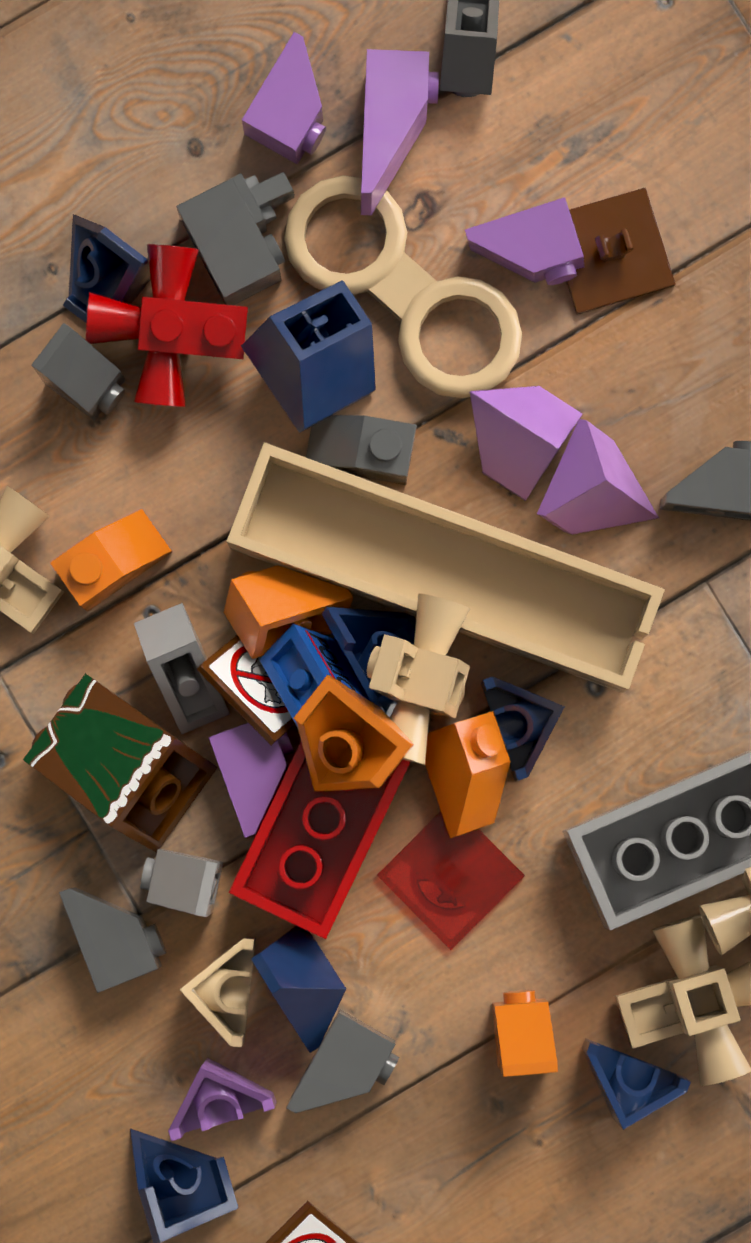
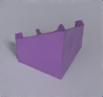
M540 386L470 391L482 473L526 501L581 418L582 413Z
M579 419L537 514L563 532L572 535L659 518L614 440L587 420Z
M207 1057L168 1130L171 1141L180 1139L184 1133L198 1128L205 1131L222 1123L243 1119V1114L261 1108L264 1109V1112L275 1109L277 1102L274 1092Z

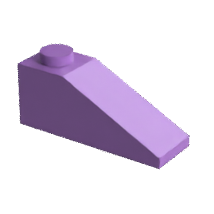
M367 49L361 215H372L426 124L427 103L438 104L439 72H429V52Z

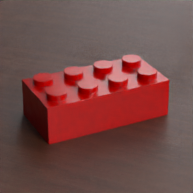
M301 742L228 893L326 939L407 771L410 761L402 759L380 788L314 792Z

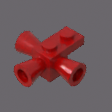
M147 244L153 298L142 297V306L138 307L89 292L85 340L89 344L139 339L138 350H146L148 354L134 402L186 407L180 354L243 360L244 350L241 345L245 342L248 307L184 301L199 249Z

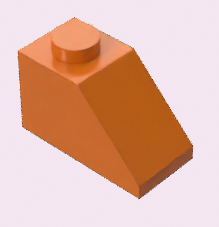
M140 509L93 532L54 559L50 564L78 604L88 612L171 554L172 550L143 509Z
M277 565L260 571H247L237 578L231 579L223 613L251 658L255 659L263 656L293 623L323 635L332 634L322 616L325 608H350L353 596L348 589Z
M494 711L453 723L432 731L427 735L425 766L450 838L495 823L511 761Z
M535 990L504 992V1002L492 1003L497 1065L503 1077L558 1072L548 1001L545 998L536 999Z

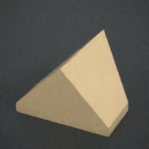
M244 937L180 989L232 1047H242L245 1040L253 961L251 958L254 957L256 937Z

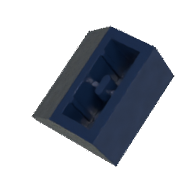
M343 280L269 316L241 345L299 433L371 395L376 390L372 322Z

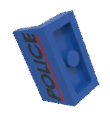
M294 623L259 659L292 719L327 675L332 676L369 700L335 639Z

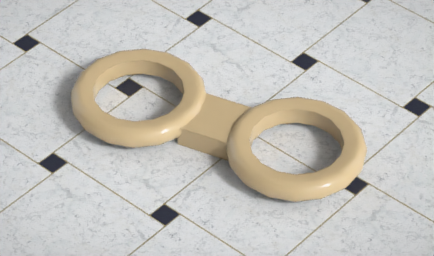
M342 175L322 180L301 194L288 214L284 236L290 263L301 278L315 288L322 291L343 280L353 295L367 292L401 322L398 343L403 363L419 384L438 395L467 398L470 397V391L491 390L508 377L519 359L522 341V330L517 311L501 291L482 280L457 276L436 281L405 253L408 232L402 209L387 190L375 208L384 221L386 229L384 248L375 262L361 271L348 274L331 272L317 264L308 252L305 238L308 223L315 212L325 204L343 198L361 200L362 178ZM456 299L475 301L487 308L497 320L501 333L500 349L492 362L479 372L465 376L445 374L433 367L422 353L419 341L421 325L429 312L444 302Z

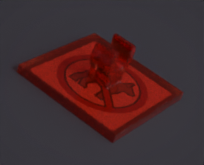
M441 811L377 874L450 950L525 876L480 829L450 838Z

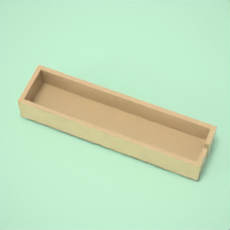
M265 442L227 539V543L232 550L348 589L354 595L416 617L419 593L457 602L470 608L458 633L621 693L629 690L645 644L638 641L630 644L632 636L643 639L649 634L665 589Z

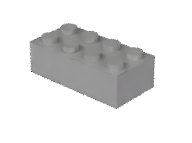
M751 750L562 831L605 929L610 931L743 874L745 869L751 867Z

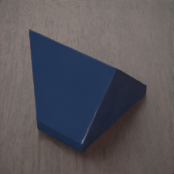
M73 214L69 297L66 298L63 306L87 323L89 292L132 304L151 280L149 262L147 258L106 227Z
M326 607L322 616L337 645L369 700L379 706L390 717L397 702L369 688L371 678L367 677L368 661L373 649L376 646L381 647L384 634L404 639L414 645L416 618L404 612Z
M490 677L484 679L481 682V686L490 712L494 711L511 761L510 769L516 782L527 778L565 706L498 678Z
M296 925L262 952L251 958L307 1050L311 1053L320 1047L343 998L346 987L312 934Z
M585 1038L582 1050L612 1117L623 1130L688 1092L691 1081L684 1076Z
M130 1129L138 1192L153 1243L166 1241L239 1208L224 1156L216 1158Z

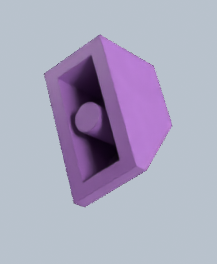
M293 32L242 118L244 135L298 164L305 151L311 155L315 152L325 134L326 127L322 125V104L304 38Z
M565 197L465 229L471 251L534 283L545 279L547 285L563 283L577 276L576 269L584 267V255Z
M249 723L213 735L209 737L244 837L248 838L257 834L289 767L285 756L294 753L287 732L271 746Z

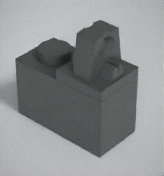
M284 172L261 183L258 182L255 175L244 179L242 173L176 206L180 220L194 247L199 249L198 254L225 305H235L282 281L278 265L285 262L284 256L273 235L269 234L263 238L262 234L267 232L266 224L277 218L273 209L290 201L295 196L294 190Z

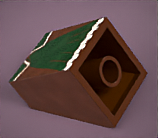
M86 673L79 683L67 692L63 699V705L48 726L35 736L31 749L23 759L110 827L156 853L218 768Z

